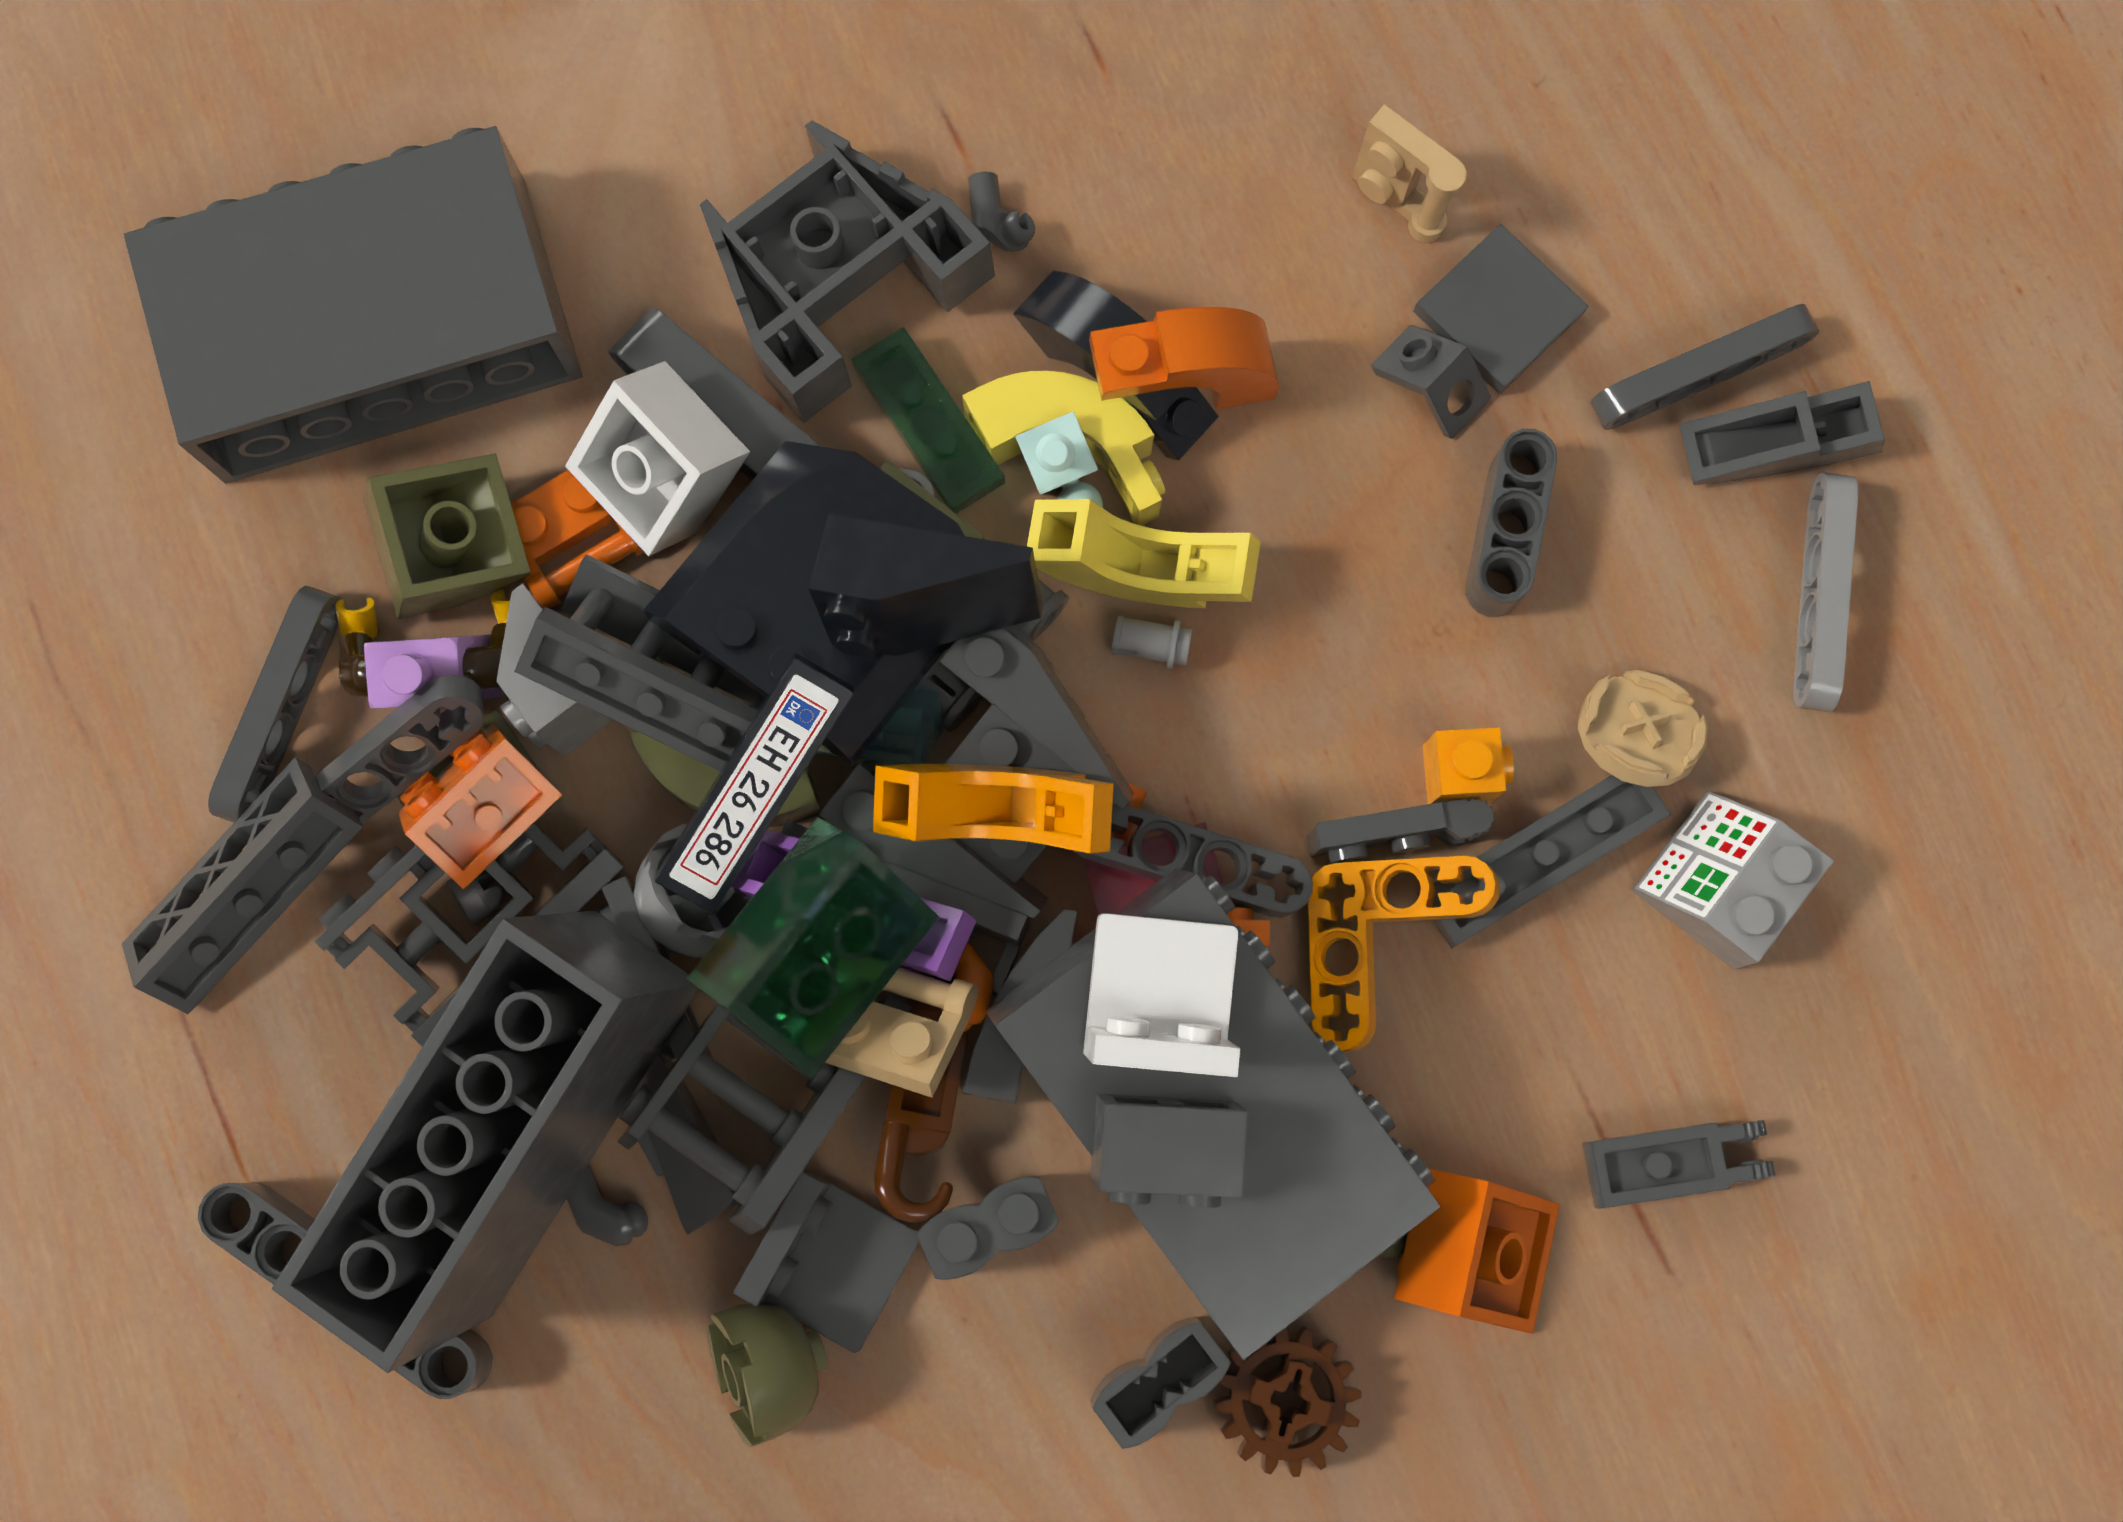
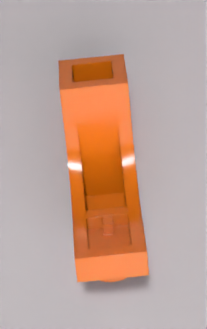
M1228 307L1170 309L1157 311L1154 321L1090 332L1089 342L1101 401L1172 388L1203 387L1211 389L1216 410L1273 400L1279 390L1266 323L1261 317L1249 311Z

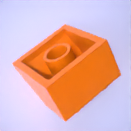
M1428 1168L1436 1180L1428 1187V1190L1441 1207L1408 1232L1404 1253L1398 1262V1281L1394 1299L1454 1316L1533 1334L1560 1204L1489 1181Z

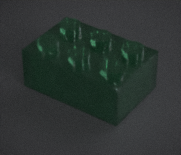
M817 817L686 979L771 1050L812 1079L934 925L939 916L862 841Z

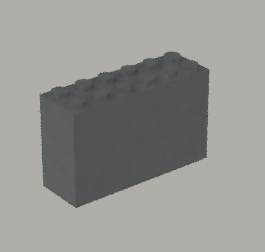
M496 126L486 129H464L457 132L452 139L424 147L417 145L405 146L394 151L390 157L365 164H343L324 176L303 182H281L272 186L268 192L241 200H219L210 204L206 210L179 218H156L149 221L144 228L124 233L178 444L225 484L583 378L526 183Z
M1175 868L1115 914L1231 925L1238 930L1228 1040L1240 1048L1238 1077L1092 1064L1083 1054L1096 928L987 1009L986 1013L1091 1156L1093 1152L1096 1094L1235 1101L1248 1111L1242 1198L1221 1197L1220 1207L1197 1208L1179 1204V1195L1151 1194V1203L1128 1204L1241 1358L1245 1360L1441 1206L1428 1190V1187L1436 1181L1430 1170L1411 1148L1406 1151L1394 1137L1390 1138L1387 1134L1396 1127L1389 1114L1374 1096L1369 1094L1366 1097L1356 1085L1352 1086L1348 1081V1078L1356 1073L1348 1058L1332 1040L1326 1043L1317 1032L1313 1033L1307 1025L1316 1018L1309 1005L1292 985L1286 988L1278 979L1274 980L1267 969L1276 962L1268 949L1253 931L1250 930L1245 933L1240 926L1236 927L1227 914L1235 909V906L1221 885L1211 875L1205 878L1200 872L1195 874Z
M596 911L503 918L273 1285L272 1290L386 1373L399 1368L491 1318L702 983Z

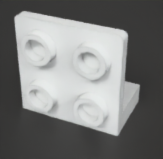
M1101 913L1097 917L1083 1054L1092 1064L1238 1077L1240 1048L1228 1040L1238 930L1231 925Z

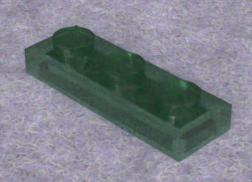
M904 327L852 358L854 369L949 509L957 514L1005 484V475Z

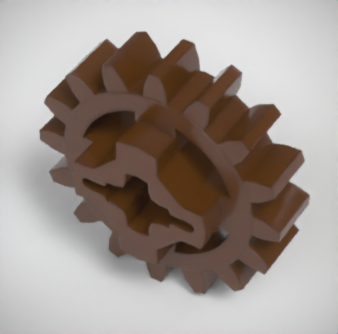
M1304 1326L1297 1333L1295 1340H1289L1288 1332L1284 1328L1273 1337L1272 1341L1266 1342L1245 1360L1241 1358L1235 1348L1231 1347L1227 1353L1237 1367L1234 1373L1226 1372L1219 1382L1226 1388H1229V1396L1220 1397L1213 1401L1216 1411L1231 1413L1232 1419L1226 1422L1220 1429L1224 1437L1230 1439L1242 1435L1244 1439L1239 1446L1238 1455L1244 1461H1247L1257 1451L1261 1452V1468L1268 1474L1273 1473L1279 1460H1285L1289 1473L1293 1477H1299L1302 1469L1301 1459L1308 1457L1320 1470L1324 1469L1327 1465L1322 1450L1330 1445L1334 1449L1344 1452L1347 1449V1445L1338 1435L1341 1426L1358 1427L1360 1421L1346 1411V1403L1362 1398L1359 1389L1344 1386L1342 1381L1354 1370L1352 1364L1347 1360L1332 1364L1330 1359L1334 1355L1337 1345L1331 1340L1326 1339L1316 1349L1313 1348V1330ZM1285 1354L1282 1357L1280 1367L1264 1376L1252 1373L1264 1360L1275 1355ZM1312 1362L1318 1365L1327 1379L1330 1399L1318 1395L1310 1382L1313 1371L1311 1367ZM1294 1381L1293 1389L1303 1398L1302 1404L1299 1408L1294 1406L1288 1407L1285 1416H1281L1279 1419L1280 1408L1271 1400V1396L1274 1390L1285 1392L1289 1382ZM1243 1399L1259 1405L1265 1417L1262 1426V1437L1256 1434L1250 1427L1244 1413ZM1312 1423L1321 1425V1428L1312 1437L1300 1443L1292 1444L1295 1432Z

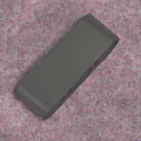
M1521 429L1513 432L1504 441L1489 467L1466 580V596L1470 605L1478 613L1487 617H1500L1512 611L1530 591L1535 578L1557 465V450L1553 441L1545 433L1536 429ZM1520 455L1530 460L1535 468V474L1524 475L1517 472L1511 465L1510 456ZM1510 513L1517 516L1523 524L1524 533L1512 534L1505 531L1498 521V514ZM1498 571L1505 574L1511 581L1512 593L1501 594L1494 591L1488 585L1486 572Z

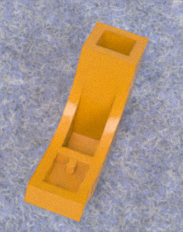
M972 764L876 765L873 832L911 841L988 838L1033 842L1089 854L1110 852L1114 784L1085 779V774L1024 767Z

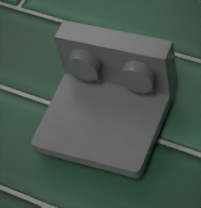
M802 1171L733 1294L756 1307L764 1302L776 1304L796 1316L803 1325L816 1330L817 1333L856 1353L860 1351L916 1250L919 1244L918 1232L811 1171Z

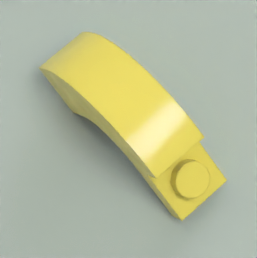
M1028 371L1011 374L995 379L962 395L964 417L992 468L1022 453L1015 436L1074 411L1093 458L1109 477L1134 524L1144 526L1159 518L1162 503L1160 496L1165 494V487L1154 464L1150 460L1143 463L1140 461L1151 455L1154 433L1142 416L1124 398L1120 397L1101 401L1097 382L1082 376L1057 371Z
M1091 499L1035 500L1027 547H1033L1036 568L1068 584L1132 601L1174 607L1206 608V601L1252 602L1261 541L1252 533H1185L1153 529L1120 519Z

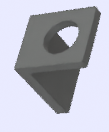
M1409 325L1371 364L1377 376L1424 395L1444 436L1451 439L1491 399L1487 386L1467 346L1414 325ZM1466 380L1469 387L1467 400L1458 411L1450 413L1448 409L1449 394L1458 382Z

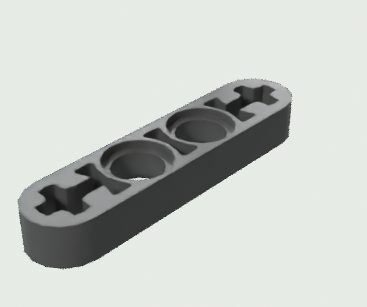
M1795 305L1621 380L1597 394L1591 400V405L1604 430L1614 429L1788 354L1812 340L1820 331L1806 305Z
M306 585L300 588L294 595L213 782L208 801L209 812L213 816L234 823L273 782L337 631L338 620L335 605L340 600L339 596Z
M445 675L430 681L315 775L321 791L357 813L363 824L478 732L482 727L484 718L483 693L480 686L473 680L460 675ZM443 706L446 710L441 713V707ZM409 736L422 740L425 746L415 751H402L393 747L390 743L399 737ZM367 772L377 775L382 780L375 785L358 786L347 780V777L354 773Z
M1114 802L1112 806L1111 831L1124 834L1128 829V822L1137 825V829L1128 842V856L1118 852L1124 840L1111 837L1110 852L1089 854L1075 851L1077 855L1087 860L1157 882L1175 868L1195 874L1200 872L1207 878L1203 869V861L1207 853L1215 850L1223 851L1232 857L1236 865V876L1233 882L1221 885L1234 906L1251 908L1253 912L1269 917L1282 918L1295 913L1308 903L1312 894L1313 881L1309 870L1301 861L1291 856L1126 805L1122 810ZM1154 831L1163 832L1172 839L1176 851L1171 864L1165 866L1154 865L1144 857L1141 848L1142 840L1147 833ZM1252 861L1257 862L1259 865L1254 871L1253 876L1269 880L1279 875L1282 871L1287 874L1286 884L1295 888V894H1290L1282 899L1281 902L1274 900L1275 889L1258 882L1249 887V894L1242 892V888L1251 875Z

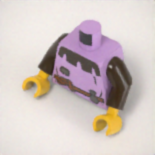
M499 589L491 595L490 600L498 624L493 627L491 634L376 642H373V639L378 636L379 629L374 600L371 597L367 598V606L360 610H346L345 599L338 600L335 607L341 637L339 679L342 687L350 695L368 696L370 708H390L401 706L427 683L437 677L460 675L473 680L480 686L483 700L502 697L501 687L496 680L510 600L507 601L503 589Z

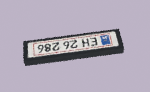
M794 653L656 873L655 882L714 914L854 694V687L801 655Z

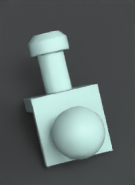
M1074 411L1015 436L1040 495L1062 486L1063 490L1060 492L1057 500L1091 499L1103 508V500L1099 491L1094 486L1079 481V478L1099 469Z

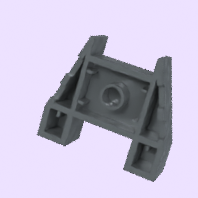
M813 120L806 124L805 128L814 158L727 223L707 199L700 204L764 375L803 423L852 387L842 355L818 327L898 265L904 262L947 312L995 277L990 242L952 199L933 188L929 192L906 179L903 171L884 161L881 165L851 147L850 141Z
M1015 626L956 640L940 662L992 703V705L945 764L1011 766L1085 774V779L1113 783V802L1123 810L1134 792L1109 753H1106L1073 697H1070L1043 650ZM873 756L857 765L819 813L820 816L872 857L991 901L1031 918L1037 916L1048 899L1021 877L1046 847L1045 844L988 838L911 841L874 833L876 765L883 764Z

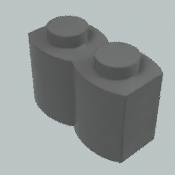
M1028 1176L1001 1184L992 1190L980 1204L958 1205L937 1214L923 1225L917 1233V1237L935 1279L949 1280L964 1277L977 1271L991 1260L997 1250H1019L1039 1242L1053 1231L1059 1220L1040 1177Z
M1196 1317L1177 1321L1165 1328L1154 1338L1147 1348L1143 1359L1126 1362L1116 1367L1102 1379L1091 1397L1092 1409L1122 1449L1140 1445L1163 1429L1172 1417L1176 1405L1193 1402L1215 1388L1226 1374L1231 1362Z

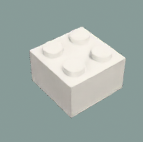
M663 361L612 382L565 467L648 556H651L699 532L750 451L667 362Z

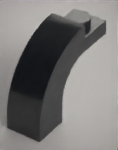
M1055 270L1046 277L1013 313L1048 358L1075 365L1096 380L1097 376L1089 342L1090 332L1147 322L1128 305L1098 285L1074 274ZM1197 387L1172 388L1122 397L1146 421L1154 433L1153 441L1163 454L1168 458L1178 461L1219 417Z

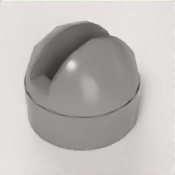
M486 870L476 877L464 890L452 878L446 881L472 926L489 917L498 909L502 901L503 888L501 886L483 890L494 880Z

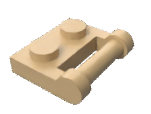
M1384 104L1368 123L1351 178L1357 181L1360 190L1370 200L1378 204L1386 203L1409 220L1408 229L1410 235L1415 240L1421 243H1431L1441 237L1447 224L1445 211L1450 199L1460 193L1466 180L1467 171L1459 159ZM1422 173L1426 175V186L1428 188L1426 195L1416 188Z
M852 947L844 959L840 979L806 1043L810 1058L932 1098L973 1013L978 996V986L961 979H955L951 984L878 961L873 952ZM869 985L944 1010L938 1022L864 999L862 996Z

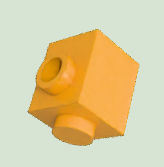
M1500 727L1435 731L1422 745L1428 804L1461 799L1469 801L1471 798L1474 800L1481 798V801H1487V804H1491L1506 792V784L1513 781L1514 762L1512 750L1509 745H1502Z

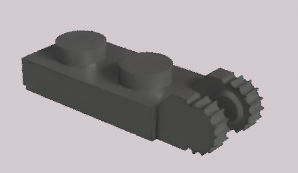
M1471 798L1469 801L1461 799L1443 803L1439 802L1319 822L1309 832L1307 840L1311 857L1329 854L1330 864L1354 862L1368 858L1367 848L1391 844L1393 854H1401L1431 847L1429 837L1436 836L1449 846L1460 845L1465 841L1469 843L1472 839L1475 841L1480 835L1486 834L1487 830L1493 828L1491 824L1495 822L1493 819L1495 813L1491 810L1492 806H1489L1487 801H1481V798L1477 800Z
M1764 1120L1718 1126L1717 1123H1706L1583 1142L1594 1207L1598 1209L1719 1191L1730 1189L1731 1183L1774 1177L1773 1161L1756 1159L1743 1161L1740 1165L1726 1167L1721 1142L1733 1140L1737 1142L1758 1140L1760 1136L1767 1135Z

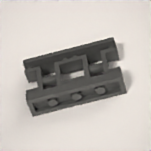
M534 822L485 869L514 898L468 941L422 897L445 872L417 845L406 855L396 846L367 873L376 883L361 898L356 901L347 892L318 919V922L327 930L314 942L323 951L327 949L336 958L335 961L344 969L370 946L407 981L416 992L393 1016L413 1032L411 1036L423 1047L460 986L428 1015L421 1006L438 991L439 986L417 964L441 941L467 963L488 943L503 918L518 917L517 914L534 899L535 895L512 872L538 847L562 871L581 852L589 861L532 916L578 912L602 889V886H605L624 867V864L588 828L563 850ZM411 871L419 880L399 899L423 922L398 946L374 923L352 942L344 933L401 878Z

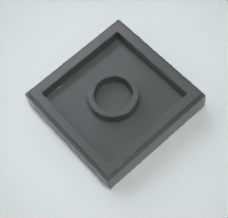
M1500 224L1416 303L1413 312L1437 335L1467 346L1482 378L1501 394L1585 313L1588 305Z

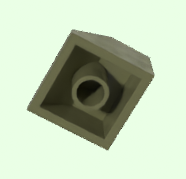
M496 453L368 477L364 503L398 619L458 607L530 575L531 571Z

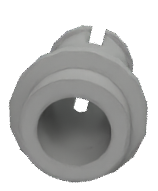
M1118 615L1113 637L1112 655L1121 654L1166 662V669L1173 670L1174 664L1186 666L1193 629L1181 627V621L1175 620L1174 626Z

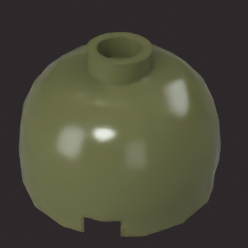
M751 1303L742 1304L712 1314L710 1318L714 1324L708 1325V1337L713 1365L721 1393L729 1391L735 1405L741 1407V1410L732 1412L729 1415L742 1441L748 1447H753L775 1439L795 1428L813 1409L819 1393L818 1372L827 1368L826 1352L817 1331L811 1330L805 1333L796 1316L782 1307L770 1303H761L757 1307Z

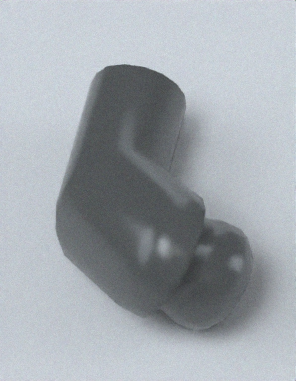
M588 1165L567 1197L577 1226L583 1233L611 1245L621 1246L630 1244L632 1237L642 1236L647 1230L648 1217L645 1209L635 1201L620 1206L617 1203L603 1199L591 1166Z

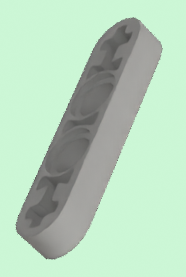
M1821 472L1815 478L1809 495L1793 681V699L1797 708L1832 712L1840 700L1843 689L1858 504V483L1854 476Z

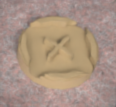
M1642 670L1624 671L1621 677H1613L1608 680L1609 676L1599 680L1584 700L1580 708L1578 731L1584 749L1599 767L1621 781L1644 787L1667 786L1688 776L1707 748L1708 725L1704 714L1700 719L1697 711L1692 707L1695 700L1684 688L1666 677Z

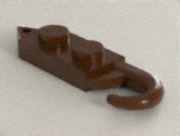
M936 976L933 977V978H935V979H939V980H942V981H945V982H948V983H951V984H952V982L954 981V977H953V976H952L951 981H948V980H945V979H942V978H939V977H936ZM910 998L907 999L906 1003L912 1006L909 1013L938 1022L942 1014L941 1008ZM968 1031L963 1032L932 1098L892 1084L890 1085L874 1172L875 1192L883 1208L895 1218L907 1222H924L941 1213L949 1204L953 1192L951 1183H942L936 1196L930 1201L916 1203L908 1200L902 1194L900 1179L905 1155L923 1156L933 1154L945 1145L951 1133Z

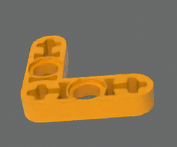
M1470 856L1343 862L1325 865L1319 869L1312 877V894L1308 900L1311 1010L1316 1017L1312 1020L1314 1033L1317 1032L1326 1043L1332 1040L1342 1052L1358 1051L1369 1044L1376 1028L1373 923L1459 919L1482 916L1493 909L1499 899L1501 887L1494 870L1480 859ZM1470 869L1476 879L1485 882L1484 891L1475 892L1473 903L1465 905L1464 897L1457 893H1438L1441 907L1432 908L1436 891L1430 874L1432 870H1439L1437 880L1443 884L1462 882L1464 871ZM1403 872L1413 873L1421 886L1419 898L1413 905L1402 909L1392 906L1386 893L1387 885L1391 878ZM1338 877H1342L1344 884L1355 888V896L1344 899L1343 919L1349 922L1358 921L1357 931L1339 927L1325 930L1326 920L1338 923L1336 903L1325 899L1326 890L1336 888ZM1343 939L1350 940L1358 950V964L1348 975L1336 976L1327 967L1325 960L1326 952L1334 942ZM1328 984L1344 988L1360 984L1359 996L1346 993L1347 1011L1349 1014L1359 1016L1360 1022L1359 1028L1348 1030L1347 1040L1342 1041V1035L1339 1031L1332 1030L1329 1027L1330 1017L1340 1016L1341 996L1336 994L1327 995Z

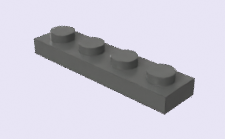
M1611 775L1476 857L1488 864L1499 879L1500 895L1493 909L1482 916L1474 918L1434 920L1452 949L1671 814L1653 787H1644L1624 782ZM1471 869L1464 871L1462 882L1443 884L1437 881L1434 883L1436 891L1432 908L1441 907L1438 893H1457L1464 897L1465 905L1473 903L1474 893L1484 891L1485 882L1476 879Z

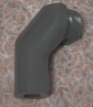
M986 171L972 174L968 178L972 223L988 241L1005 252H1017L1026 248L1035 234V224L1031 216L1024 213L1019 217V212H1009L1001 207L998 175Z

